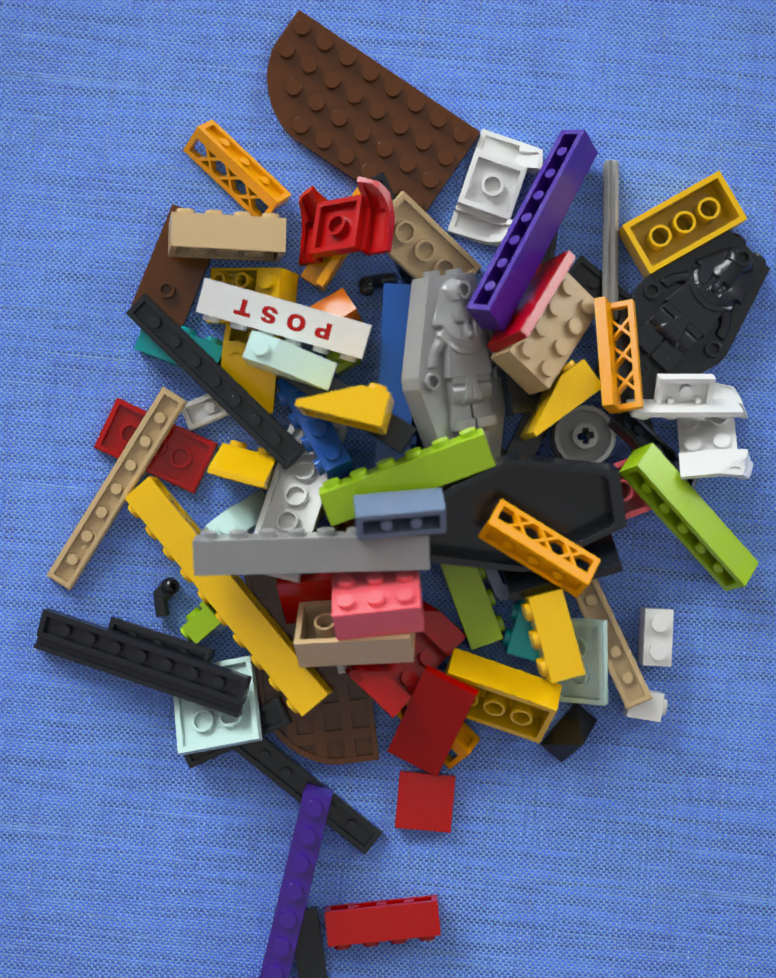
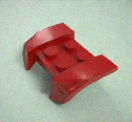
M363 177L357 178L361 192L360 195L327 200L314 186L308 188L299 197L302 218L299 265L323 263L324 257L360 251L367 256L391 252L395 214L389 190L379 181Z
M423 601L424 632L415 633L414 662L347 665L345 668L348 676L392 718L412 698L411 696L426 665L436 669L445 658L452 654L454 648H457L467 637L441 611Z

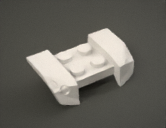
M482 129L447 232L480 244L500 246L513 221L510 219L526 173L535 175L540 171L543 165V150Z
M715 382L713 399H735L743 410V416L740 418H748L737 390L733 386ZM690 417L677 418L681 479L732 477L743 480L750 478L753 462L750 459L748 450L737 448L734 417L729 420L718 417H705L702 420Z

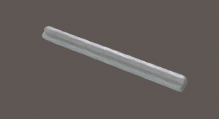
M606 160L603 164L602 297L605 296L610 303L618 302L619 162L617 160ZM618 310L613 311L614 321L618 319Z

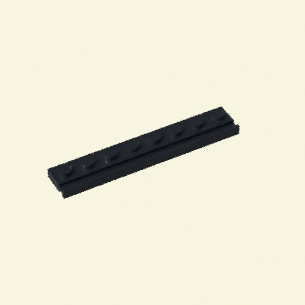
M50 608L43 609L36 635L38 636L37 642L33 648L237 718L242 716V708L246 701L252 676Z

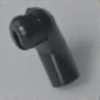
M395 273L362 277L358 284L360 293L363 296H371L375 292L374 288H383L384 283L396 284Z
M166 578L154 590L153 600L156 617L170 615L168 601L180 588L179 582L176 579Z

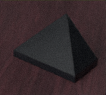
M574 703L542 740L540 745L562 763L583 746L597 719L578 703Z

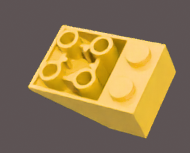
M281 267L211 268L210 279L296 303L299 274ZM220 319L219 323L206 320V323L226 325V320Z
M226 321L221 366L269 413L273 414L278 386L276 381L279 380V377L271 372L250 366L243 359L252 330L258 332V329L247 327L246 331L230 327L231 322ZM274 335L275 338L285 341V337Z

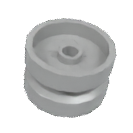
M581 405L555 422L550 435V444L555 456L561 459L598 463L604 461L611 454L616 440V433L608 427L609 416L594 406ZM578 434H585L586 441L582 443V440H578Z

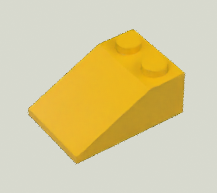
M572 359L565 363L551 387L542 392L535 406L536 411L532 412L520 435L523 441L538 436L601 389L599 379L585 359L577 363Z
M370 383L369 387L360 385L296 399L295 406L305 416L386 436L395 402L391 393L387 392V387Z
M231 440L230 445L222 443L209 465L207 473L268 490L277 461L261 447H258L257 452L246 449L247 444Z

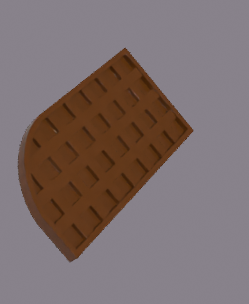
M300 10L292 18L271 51L267 69L268 94L274 114L284 131L295 142L356 183L358 177L369 179L380 172H384L395 197L401 191H404L426 213L480 135V131Z
M302 573V575L316 574V573ZM264 574L245 575L247 587L294 643L296 623L286 624L276 587V577ZM337 666L314 667L333 692L309 713L301 716L300 713L296 714L289 708L286 703L288 699L283 692H278L271 686L268 680L270 676L265 670H260L256 667L260 705L281 696L292 720L291 724L273 731L286 746L307 759L324 764L339 765L379 760L373 700L347 673L338 674Z

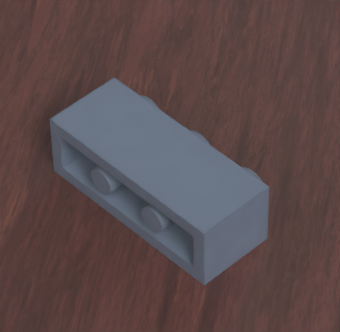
M442 488L353 495L357 540L446 533V506Z

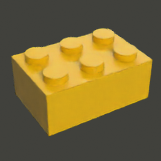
M559 588L524 598L525 603L520 605L524 619L531 623L532 630L528 631L531 646L535 650L538 649L540 658L535 659L539 675H542L543 678H546L551 683L585 675L563 589Z

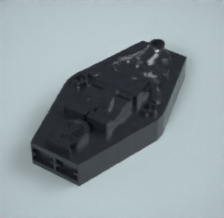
M730 230L644 278L631 292L628 300L633 299L635 301L643 399H654L657 374H701L719 364L727 355L770 270L766 265L764 257L757 252L753 253L746 246L744 238L739 234L733 233ZM628 308L622 309L616 321L620 326L628 317ZM623 333L616 341V348L624 352L631 343L630 337ZM597 358L592 371L600 381L599 358ZM625 359L618 368V374L624 379L633 370L632 363ZM629 386L620 395L621 404L626 403L627 399H635V391Z
M515 453L502 455L494 459L496 466L437 487L442 488L446 506V533L429 534L430 563L515 572L532 571L478 538L479 533L490 519L501 498L581 548L627 526L620 472L614 464ZM504 511L500 512L498 516L500 520L507 524H514L512 516ZM525 528L528 537L533 540L539 539L535 530ZM556 543L549 544L552 552L557 555L564 554L561 546Z

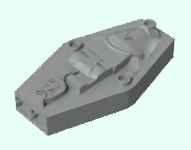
M462 268L445 270V275H440V270L423 272V278L413 279L411 284L401 377L402 390L423 447L425 449L432 446V442L439 438H455L460 436V431L476 427V429L482 428L493 459H496L501 454L506 403L499 366L491 359L493 352L487 347L488 342L493 336L492 330L481 329L466 309L478 287L474 272L462 273Z

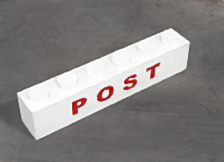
M210 278L204 279L196 312L203 314L202 319L219 323L220 319L230 321V327L246 331L247 327L258 329L260 333L272 337L274 335L286 337L285 342L301 347L302 342L313 345V351L328 355L329 350L340 353L339 358L351 362H356L357 358H364L373 326Z

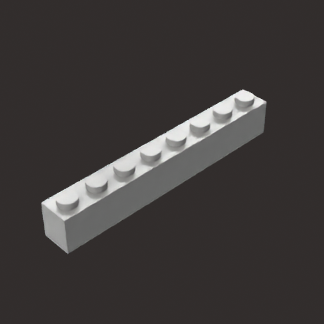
M356 526L348 527L346 531L336 532L335 528L332 527L318 528L317 532H305L304 528L288 529V533H276L275 529H261L258 531L259 534H247L246 530H231L229 534L220 535L215 530L201 531L200 535H196L192 541L194 576L430 570L429 534L357 540Z

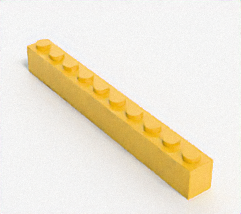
M147 477L125 497V500L129 503L127 507L131 514L137 519L141 518L147 525L145 530L154 540L158 539L164 546L162 551L171 561H176L182 568L180 573L189 583L193 582L199 589L197 593L201 600L213 606L217 611L215 616L224 626L228 625L235 633L233 638L240 647L248 649L252 654L250 658L254 665L260 670H265L270 676L268 680L271 686L276 691L283 692L288 699L286 701L287 705L294 713H300L301 716L306 715L333 692L314 667L299 668L293 641L238 575L194 576L192 541L196 535H200L202 530L158 477Z

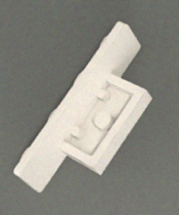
M657 374L654 399H643L644 409L629 411L632 417L646 420L650 417H663L669 420H674L678 417H690L697 420H702L705 417H718L729 420L733 417L743 416V410L735 399H713L716 382L713 374ZM627 399V400H626V403L636 402V401H635V399Z

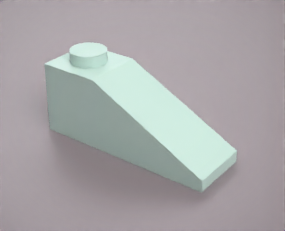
M254 330L251 332L243 354V359L250 366L325 391H329L338 365L333 361L293 344Z
M261 489L228 508L208 523L203 531L215 530L220 535L229 534L231 530H246L247 534H251L256 528L266 498L265 492Z

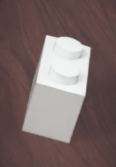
M640 607L637 663L647 666L671 667L674 610Z

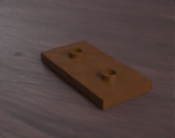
M172 204L131 306L146 293L178 325L185 326L211 259L168 257V230L171 212H177L178 208H182Z

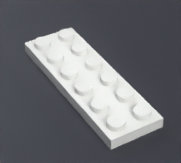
M331 422L344 443L348 431L347 426ZM290 423L288 432L302 444L300 440L303 437L300 429L295 431ZM305 451L288 470L277 462L254 534H259L258 531L261 529H275L276 533H288V529L304 528L305 532L316 531L323 509L319 496V487L323 486L322 483L327 481V478L324 474L321 476L318 474L313 464V460L316 458L312 451L309 453ZM302 573L264 575L299 583Z

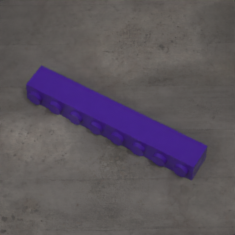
M561 130L469 301L466 309L481 329L505 331L598 152L585 130Z
M307 783L303 791L259 978H290L334 793L332 789Z

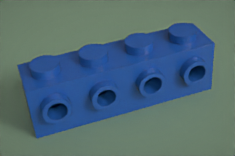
M282 379L276 381L280 390L276 393V396L283 408L288 407L291 414L288 415V418L295 431L300 429L303 437L300 440L306 452L312 451L316 459L313 460V464L320 476L324 474L327 480L335 477L341 480L349 476L350 472L355 470L353 462L333 424L329 421L303 415L295 406L296 399L309 396Z

